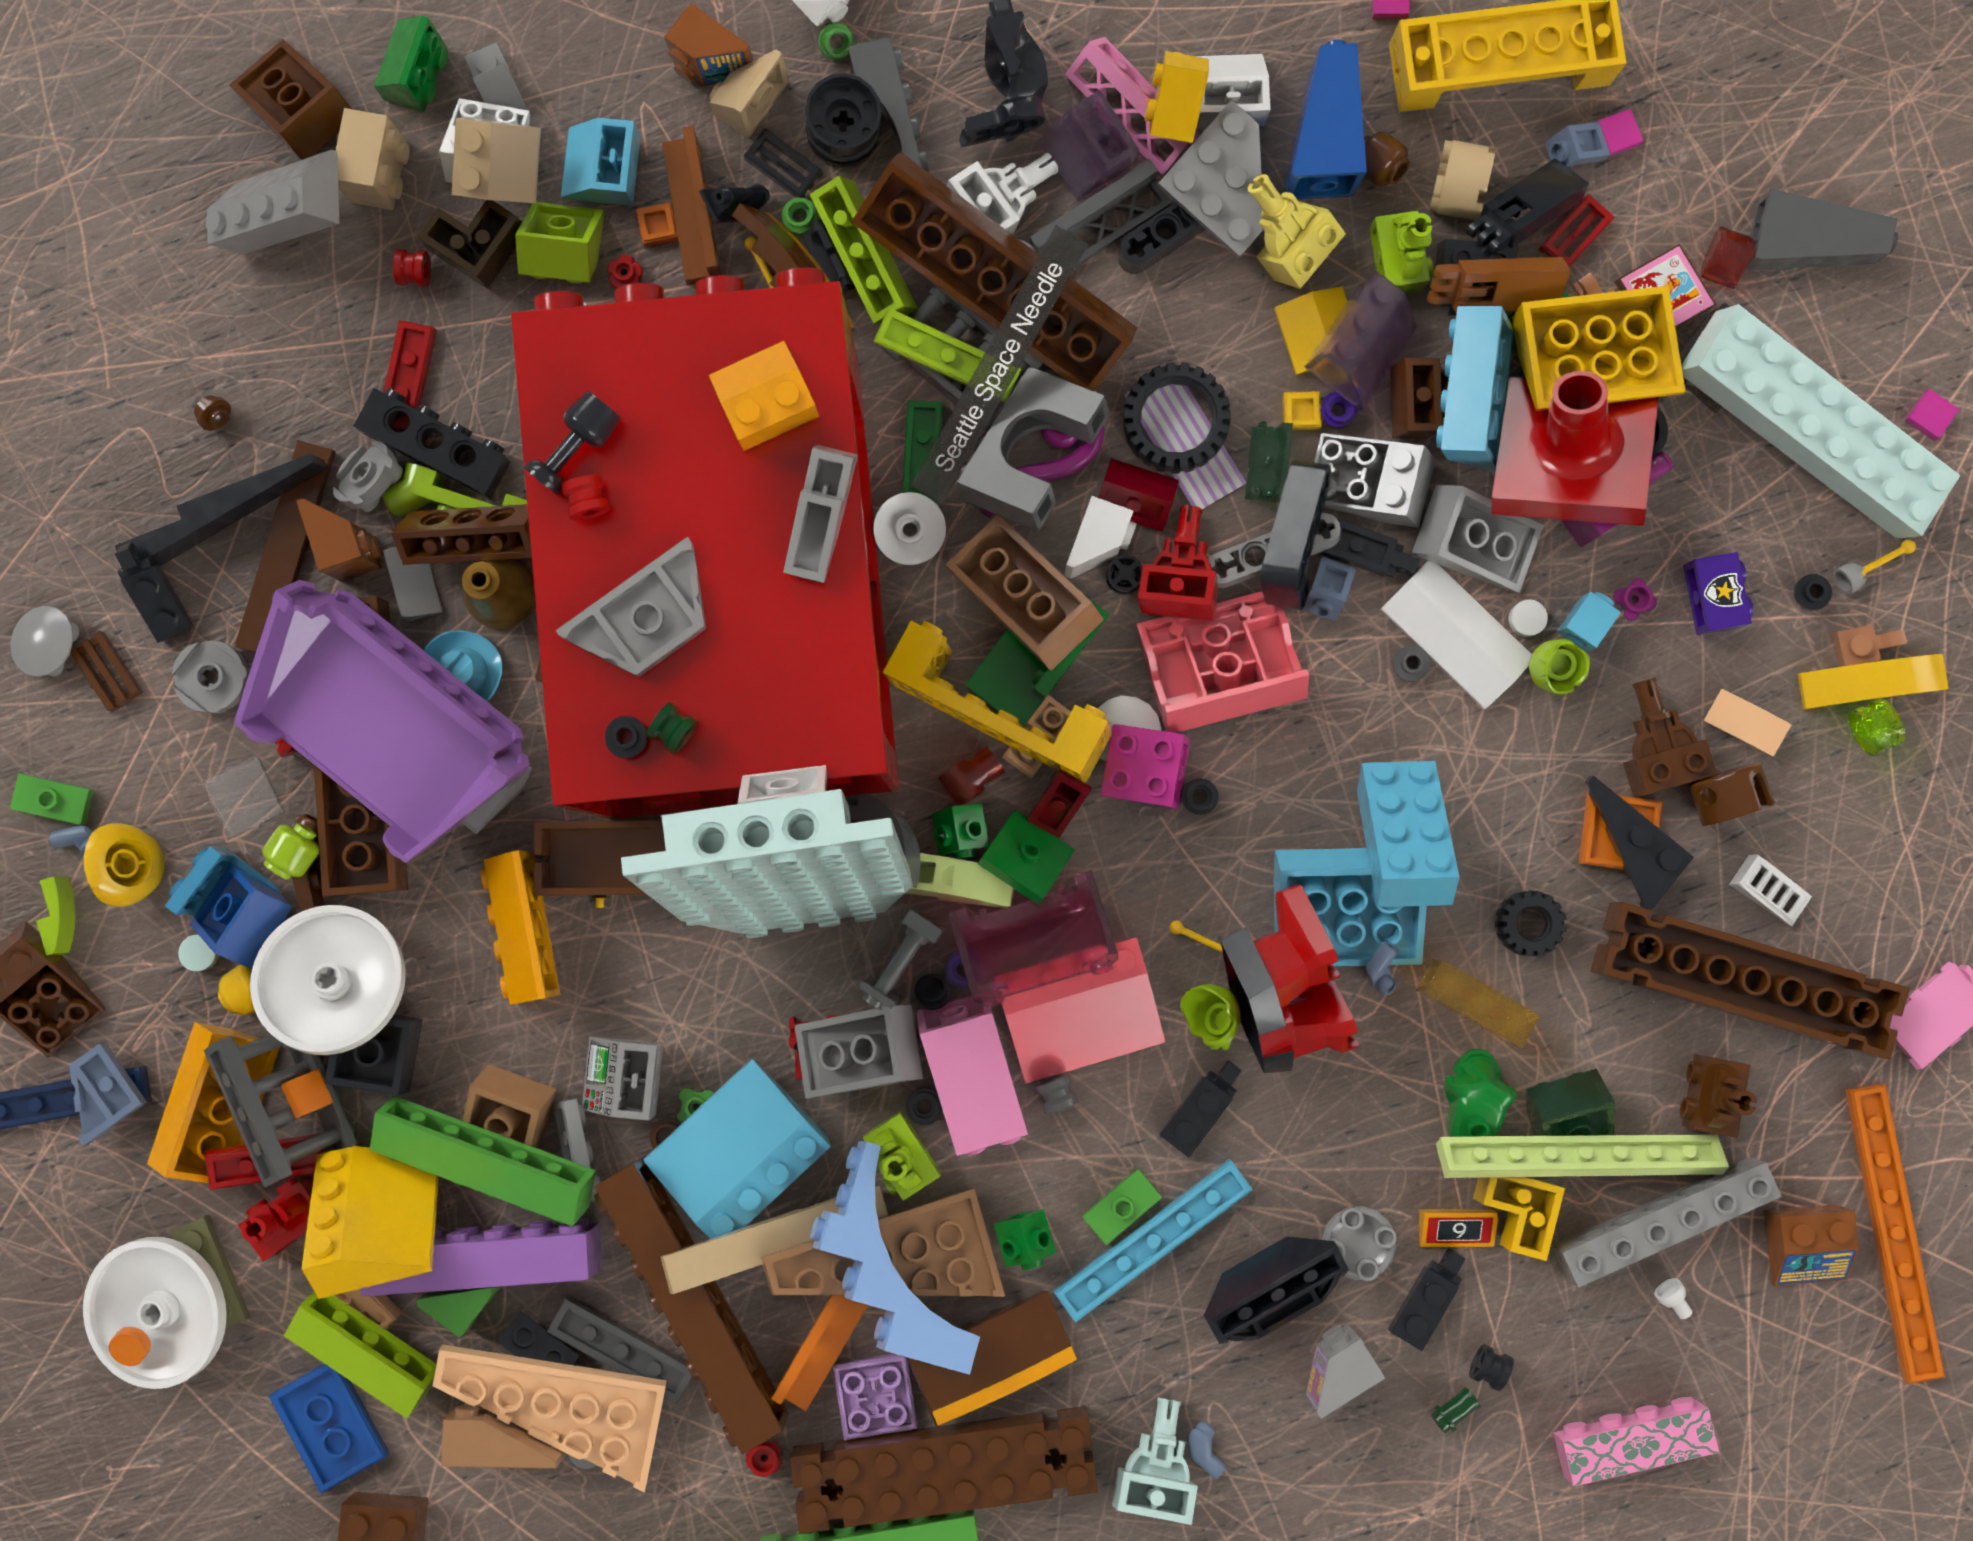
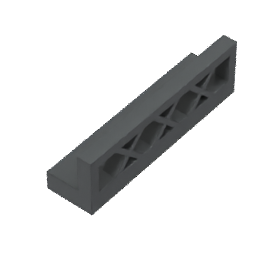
M1149 159L1030 236L1029 244L1047 261L1048 259L1045 254L1054 248L1069 250L1068 262L1060 266L1062 272L1067 274L1171 206L1172 202L1166 193L1158 187V181L1156 180L1158 170L1151 159ZM1150 187L1159 200V203L1150 209L1135 206L1137 194ZM1132 198L1131 205L1123 204ZM1114 209L1129 212L1127 224L1121 228L1105 225L1107 214ZM1133 213L1140 214L1132 220ZM1102 218L1101 224L1094 223ZM1083 229L1100 231L1098 242L1093 246L1075 245L1077 234ZM1103 232L1110 233V235L1102 239ZM1073 237L1071 244L1065 243L1066 240ZM1074 252H1079V253H1081V254H1079V255H1077L1076 257L1073 258V253H1074Z

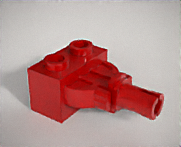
M1183 505L1179 509L1180 515L1177 535L1174 536L1173 552L1171 553L1172 540L1171 538H1166L1163 551L1154 559L1152 565L1143 564L1138 593L1140 610L1142 614L1213 621L1218 592L1216 571L1212 570L1211 564L1206 557L1208 547L1206 542L1200 541L1198 552V534L1203 510L1200 507L1192 506L1189 522V505Z
M296 1177L290 1179L276 1189L279 1194L278 1197L269 1203L266 1199H263L246 1211L248 1218L238 1224L243 1238L249 1241L263 1262L276 1256L306 1234L313 1187L312 1177L298 1181Z

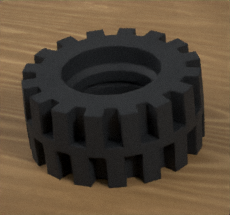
M1522 891L1512 894L1510 898L1505 899L1501 903V909H1498L1496 912L1498 920L1495 921V927H1498L1499 933H1496L1498 938L1504 942L1503 945L1507 949L1519 955L1542 956L1547 952H1552L1556 949L1555 946L1557 944H1561L1564 939L1561 936L1567 929V926H1564V920H1567L1566 914L1561 912L1562 906L1560 903L1553 900L1554 897L1540 891ZM1527 908L1538 910L1545 920L1543 932L1534 939L1523 937L1516 927L1518 915Z

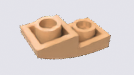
M1721 689L1704 719L1705 723L1738 738L1741 742L1772 757L1775 756L1792 724L1724 689Z
M1048 695L1027 722L1024 729L1030 732L1032 727H1036L1052 736L1051 740L1055 743L1071 711ZM1009 747L1002 757L1030 779H1032L1043 764L1012 747Z

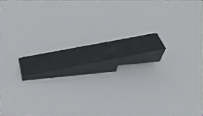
M307 454L177 505L181 520L115 545L116 551L119 547L133 542L142 559L150 557L153 563L157 562L161 566L326 470V462L324 459L313 454Z

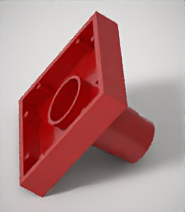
M1573 371L1563 375L1556 381L1552 390L1549 410L1536 411L1526 378L1509 377L1492 492L1491 514L1644 526L1659 397L1608 403L1607 385L1601 377L1588 371Z

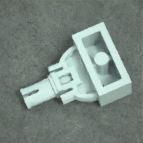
M1158 1397L1153 1431L1150 1435L1141 1433L1140 1445L1130 1455L1125 1468L1118 1467L1112 1506L1121 1512L1192 1525L1198 1486L1190 1481L1188 1464L1183 1457L1185 1442L1176 1440L1175 1436L1181 1402Z

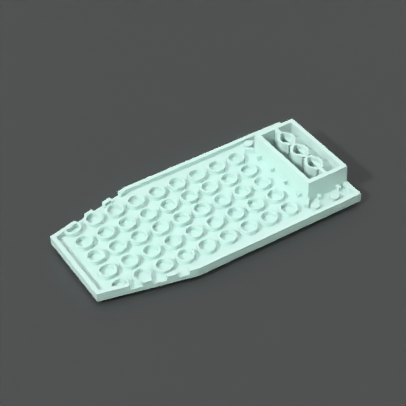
M841 789L662 815L666 851L621 858L623 876L679 920L686 922V925H702L746 934V938L767 936V930L782 928L783 933L804 930V924L818 923L819 927L836 926L841 924L840 919L855 917V922L877 919L876 913L885 912L913 887L911 872L892 819L884 818L851 823L849 805Z

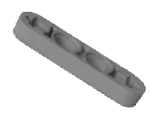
M1322 513L1319 524L1325 523L1326 527L1333 526L1334 529L1330 531L1329 539H1324L1322 535L1316 536L1311 555L1335 546L1340 540V523L1333 515ZM1271 532L1217 552L1208 558L1212 570L1216 571L1215 564L1222 562L1225 567L1235 564L1233 556L1239 555L1240 564L1244 572L1238 573L1237 566L1227 570V577L1221 579L1219 574H1217L1218 588H1226L1261 575L1262 564L1256 567L1250 566L1245 561V556L1249 550L1254 548L1261 549L1266 554Z

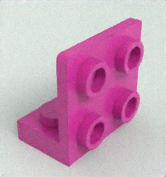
M1114 724L1111 729L1112 735L1109 741L1101 795L1109 798L1159 805L1165 809L1179 811L1191 739L1185 734Z

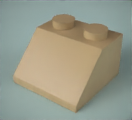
M455 118L452 195L484 200L536 203L541 128L475 118Z

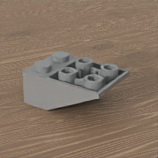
M1321 433L1314 463L1331 465V481L1324 508L1382 523L1419 528L1436 460L1424 445Z

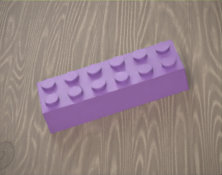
M582 1217L574 1226L567 1224L552 1226L551 1220L530 1222L529 1227L515 1229V1223L492 1225V1229L478 1231V1226L475 1225L455 1228V1232L441 1234V1228H435L432 1272L360 1289L361 1297L589 1280L602 1268L600 1223H589V1218Z

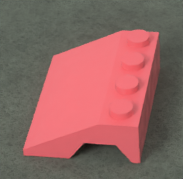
M1262 591L1216 603L1213 621L1164 616L1136 624L1157 706L1166 732L1178 733L1308 699L1309 673L1307 669L1301 668L1295 653L1289 622L1284 609L1279 606L1266 605Z
M1137 937L1124 939L994 978L1025 1084L1166 1042Z

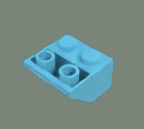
M595 118L569 127L561 192L562 199L633 206L641 136L634 121Z

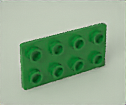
M1090 600L1104 620L1052 671L1007 629L966 682V687L998 712L1003 710L1019 719L1018 723L1024 727L1104 624L1109 614Z

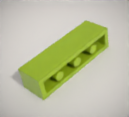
M838 176L809 194L873 323L881 325L888 307L906 316L918 310L890 251L851 223L864 202L855 181Z
M313 1292L299 1306L284 1334V1337L406 1419L423 1401L433 1385L436 1363L334 1295L318 1299L316 1293Z

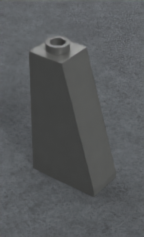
M1770 189L1757 201L1743 269L1760 270L1876 264L1888 254H1891L1897 245L1899 235L1895 232L1898 219Z

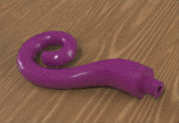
M1104 425L1092 444L1083 441L1072 454L1062 459L1014 467V469L1045 482L1068 477L1082 470L1097 455L1104 438ZM1041 429L1042 436L1053 447L1068 448L1078 440V438L1057 430ZM979 508L981 513H983L988 518H991V516L994 514L988 510Z

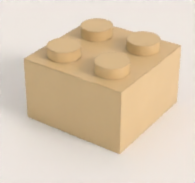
M344 108L336 146L338 188L351 203L394 210L395 201L400 199L402 194L403 182L400 176L402 166L406 165L409 160V144L387 115Z

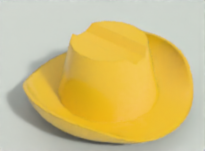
M122 823L103 825L90 835L84 852V871L90 888L101 902L114 907L130 906L149 896L160 884L164 875L165 859L160 845L151 835L135 826Z

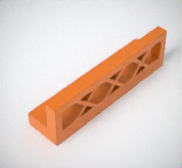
M830 1295L771 1399L780 1405L786 1399L802 1410L807 1411L868 1305L844 1298V1295Z

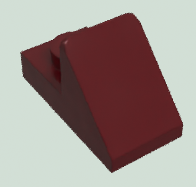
M1061 769L1054 771L1046 790L1031 811L1027 821L1060 838L1091 792L1092 787Z

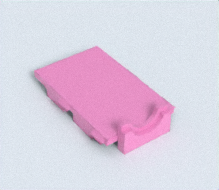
M1947 962L1940 969V974H1935L1919 989L1917 988L1908 996L1902 1016H1892L1889 1028L1898 1031L1895 1044L1905 1055L1910 1057L1909 1062L1916 1070L1924 1069L1949 1046L1953 1047L1961 1040V1036L1973 1026V970L1969 965L1957 966L1955 963Z

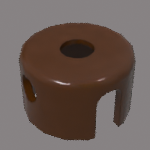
M1758 762L1717 773V775L1694 781L1689 785V790L1702 826L1738 818L1762 810L1761 806L1775 804L1763 767Z

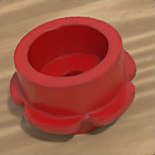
M621 255L617 260H612L608 264L607 273L610 276L608 280L616 289L624 285L639 283L642 277V267L640 263L634 261L632 256ZM625 269L628 271V273L626 275H622L621 271Z
M765 1441L746 1453V1464L755 1475L766 1477L771 1473L777 1472L781 1467L782 1459L780 1455L782 1451L774 1441ZM766 1454L768 1459L763 1461L761 1455Z

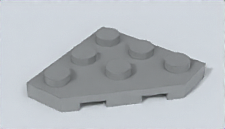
M1231 100L1158 183V187L1238 259L1264 230L1259 224V221L1263 219L1261 216V206L1253 195L1248 192L1250 183L1258 188L1253 180L1257 176L1262 175L1259 124Z

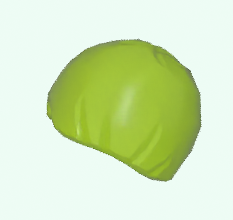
M1553 639L1542 643L1533 651L1529 661L1532 682L1542 691L1564 695L1574 692V686L1580 685L1587 678L1590 669V656L1586 651L1568 639Z
M1203 984L1191 988L1190 991H1187L1182 996L1180 1001V1008L1190 1032L1194 1036L1201 1037L1203 1043L1209 1046L1210 1049L1217 1050L1221 1047L1223 1050H1228L1239 1030L1241 1020L1240 1007L1236 997L1226 987L1214 984Z

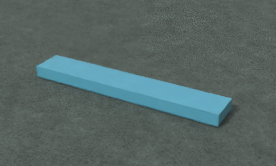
M1228 1159L1053 1290L1054 1294L1076 1323L1253 1191V1189L1232 1160Z

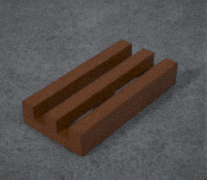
M98 631L93 635L94 638L91 640L86 639L81 643L82 646L71 649L70 654L107 711L114 712L143 693V691L106 634ZM97 646H101L129 689L127 693H124L96 650ZM88 653V655L98 668L99 672L101 673V675L103 676V678L117 698L116 700L113 699V697L111 696L106 686L104 685V683L92 667L91 663L89 662L85 654Z

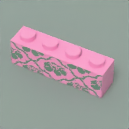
M1681 1397L1672 1400V1405L1658 1408L1655 1405H1647L1637 1408L1635 1410L1636 1413L1631 1415L1607 1414L1599 1418L1600 1422L1586 1425L1584 1422L1566 1424L1563 1426L1564 1430L1553 1432L1563 1476L1573 1486H1578L1719 1453L1709 1408L1692 1397Z

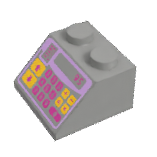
M1348 1324L1344 1327L1336 1325L1322 1335L1323 1340L1316 1345L1306 1397L1321 1419L1385 1379L1361 1338Z

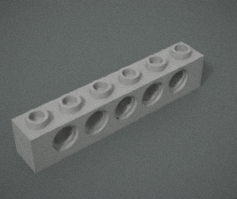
M1749 1157L1729 1166L1722 1175H1708L1551 1245V1248L1565 1279L1579 1288L1782 1197L1767 1163Z

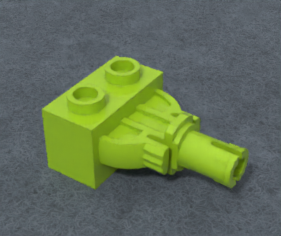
M1418 211L1378 216L1373 220L1369 227L1380 298L1421 292L1433 277L1431 257H1426L1425 248L1429 247L1432 241V225H1430L1432 221L1428 215Z
M902 1110L863 1136L864 1141L881 1146L878 1168L883 1175L882 1180L892 1196L899 1194L904 1201L941 1176V1170Z

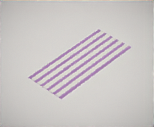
M1171 384L1157 389L1147 398L1142 408V426L1153 444L1168 452H1184L1196 448L1206 439L1211 429L1209 420L1186 385ZM1130 391L1127 392L1126 394H1124V396H1125L1126 399H1127V397H1128ZM1224 445L1215 457L1210 459L1201 468L1197 467L1194 471L1187 473L1186 471H1180L1179 474H1172L1175 479L1179 480L1178 485L1190 505L1200 507L1201 509L1246 484L1245 479Z

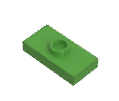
M18 774L10 809L78 825H86L94 790Z
M1137 1168L1088 1209L1082 1217L1104 1244L1108 1245L1156 1204L1162 1196Z

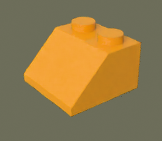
M784 341L709 375L743 451L819 417L815 403Z

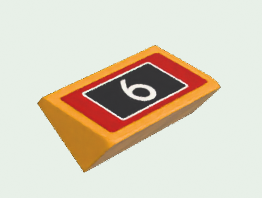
M1419 1209V1246L1494 1247L1498 1212L1493 1209Z

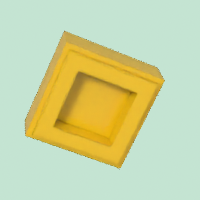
M1320 391L1284 392L1282 395L1284 431L1320 430L1322 427Z

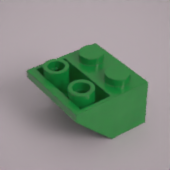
M416 16L397 20L374 85L383 100L422 113L425 112L428 102L431 103L435 97L437 75L440 69H444L448 59L447 46L428 17Z

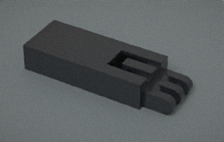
M1554 158L1484 204L1480 218L1469 225L1466 233L1472 238L1480 234L1477 242L1482 246L1490 243L1488 250L1493 254H1497L1507 246L1513 248L1583 200L1589 183ZM1527 208L1531 209V211H1529L1516 221L1512 218H1518L1521 213V210L1524 211Z

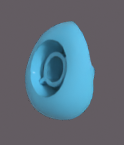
M449 631L435 637L423 650L487 702L495 694L502 676V659L497 648L487 638L470 631Z

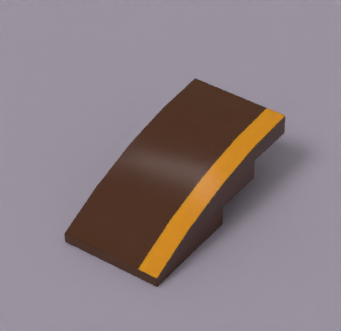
M741 203L738 205L732 216L759 237L751 250L777 271L769 283L771 286L777 287L776 275L788 269L817 268L822 270L800 241L774 216L768 212ZM825 275V283L830 282L827 276ZM848 315L851 332H853L855 327Z
M1040 1291L1012 1307L1006 1306L975 1323L970 1322L960 1327L962 1330L980 1336L970 1375L907 1357L936 1426L1007 1396L1077 1360L1048 1291Z

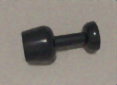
M588 390L564 412V423L571 432L545 463L539 459L529 461L524 466V469L557 495L561 491V485L563 484V480L558 474L584 442L595 448L603 446L615 430L621 417Z

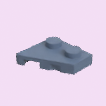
M106 1042L99 1043L69 1065L71 1083L75 1087V1095L73 1097L75 1112L80 1113L82 1134H79V1142L82 1146L89 1145L147 1103Z

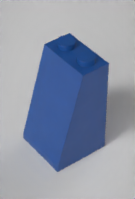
M1343 40L1327 42L1325 45L1320 46L1313 63L1283 193L1290 192L1294 194L1297 200L1353 197L1367 172L1357 43L1346 44Z

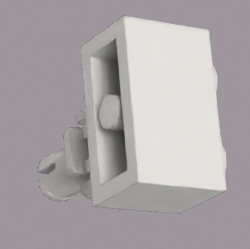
M1044 153L1024 168L1018 167L1017 169H1015L1016 165L1014 163H1010L1003 169H983L977 161L949 179L947 187L1014 235L1025 207L1036 199V193L1032 188L1050 176L1057 174L1058 166L1055 161L1048 163L1052 159L1049 153Z

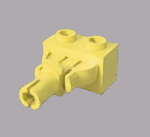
M1266 174L1259 175L1253 180L1258 188L1251 183L1248 186V192L1253 195L1261 206V216L1263 219L1259 221V224L1265 231V247L1256 257L1274 281L1301 289L1346 233L1329 209L1298 201L1295 195L1290 192L1280 195Z

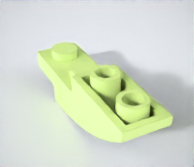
M920 853L921 864L917 888L911 887L906 894L937 897L941 901L1011 909L1014 888L978 865V863Z

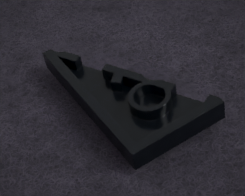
M1589 776L1585 781L1589 788V796L1594 807L1597 806L1607 826L1605 828L1616 854L1623 861V869L1627 878L1631 879L1641 900L1639 904L1642 908L1652 910L1694 857L1595 776Z

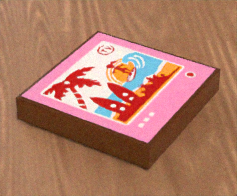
M1680 244L1615 281L1619 291L1669 286L1675 329L1716 306V303Z

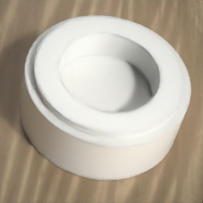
M1523 600L1517 603L1510 610L1508 616L1511 629L1522 637H1531L1540 633L1545 628L1548 620L1546 609L1535 600Z

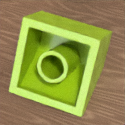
M542 202L532 203L515 234L518 274L530 275L535 279H565L570 283L590 282L598 265L604 210Z

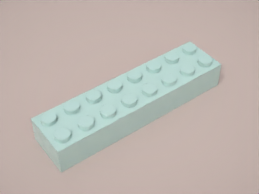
M1739 304L1714 313L1681 364L1684 378L1896 539L1922 536L1960 477L1957 472Z

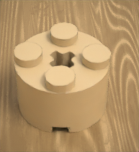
M1445 140L1429 211L1474 221L1480 218L1496 148L1456 140Z

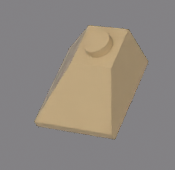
M775 49L729 73L724 82L719 81L710 94L711 101L709 103L713 115L749 139L789 82L782 53Z

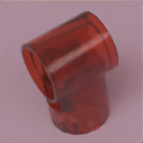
M987 746L973 755L974 758L968 762L964 759L938 777L957 806L968 803L985 790V784L990 781L993 782L1005 773L1001 764Z

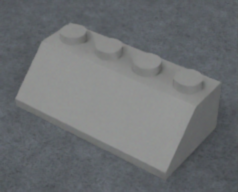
M329 150L236 183L207 208L206 228L208 245L240 254H248L339 224L337 151Z

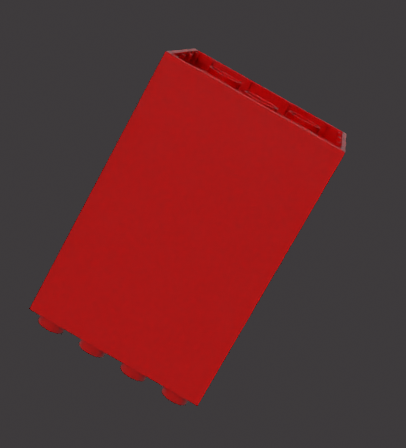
M817 268L788 269L776 275L777 287L745 290L744 280L740 277L729 275L711 276L700 279L695 283L696 295L664 298V289L659 285L650 283L628 284L615 290V303L584 306L583 296L579 293L552 291L534 297V311L511 313L524 466L534 459L546 462L571 432L564 423V412L588 390L621 417L615 430L603 446L595 448L584 442L558 473L563 483L580 476L601 475L604 483L601 489L602 495L609 500L611 507L608 512L589 519L571 520L567 511L570 507V502L563 495L562 490L556 495L524 469L553 806L608 819H620L738 804L743 775L826 765L827 769L826 791L841 789L844 796L860 795L861 792L876 794L900 791L890 681L883 674L888 660L877 545L874 537V514L860 367L840 281L825 283L824 271ZM784 341L815 403L819 417L743 451L709 375ZM816 445L858 454L842 523L824 583L783 573L800 492L804 489L812 448ZM686 537L691 540L694 545L707 627L702 633L640 677L609 663L558 635L556 632L558 628ZM668 702L676 705L679 713L684 717L691 716L698 721L694 733L676 755L666 750L665 743L660 740L653 741L649 737L645 749L639 755L632 758H621L614 755L605 743L606 729L614 719L621 716H631L640 720L646 727V730H648L653 719ZM624 729L619 733L618 738L621 744L625 745L632 741L633 734L630 729Z

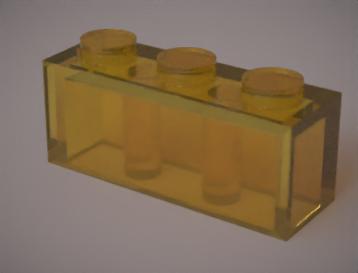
M1432 960L1416 989L1418 993L1508 1044L1523 1048L1540 1017L1537 1013L1443 960Z

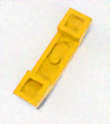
M1943 654L1884 660L1798 674L1803 710L1949 689Z

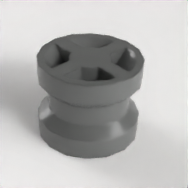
M1069 1074L1054 1077L1035 1086L1037 1094L1041 1095L1045 1102L1043 1105L1045 1115L1066 1109L1079 1102L1077 1095L1072 1093L1069 1087L1071 1083Z

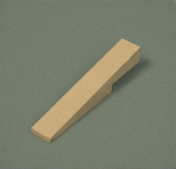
M875 1186L877 1218L888 1215L880 1186ZM836 1198L804 1209H796L660 1256L670 1294H675L762 1265V1256L811 1241L810 1233L815 1218H821L823 1211L838 1213L839 1207L835 1205Z

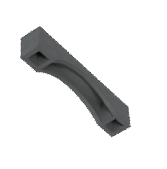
M890 36L848 46L853 74L862 78L873 87L880 99L882 116L894 132L901 152L929 172L925 150L918 151L915 139L921 138L917 117H910L907 105L913 104L908 82L901 83L899 71L904 70L900 48L893 49ZM898 257L899 263L905 262V261H903L901 258Z

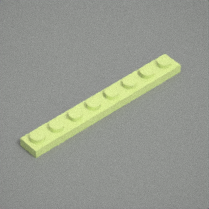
M1718 1135L1440 1137L1436 1143L1444 1178L1722 1175L1729 1168Z

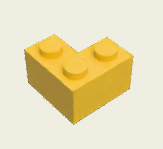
M1479 1177L1473 1199L1483 1205L1508 1211L1499 1244L1511 1252L1547 1261L1565 1188L1553 1182L1535 1177Z

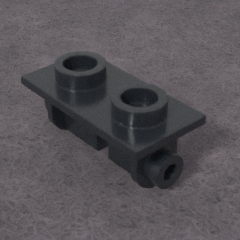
M761 184L748 188H731L727 185H721L717 189H701L699 191L706 204L708 213L714 218L716 223L739 222L732 215L740 203L760 210L770 199L769 190Z
M822 219L813 221L810 224L812 230L801 234L811 256L820 265L830 282L840 281L843 294L856 288Z
M522 1311L519 1312L497 1340L499 1344L513 1355L568 1365H573L579 1357L578 1354L548 1333L547 1330Z

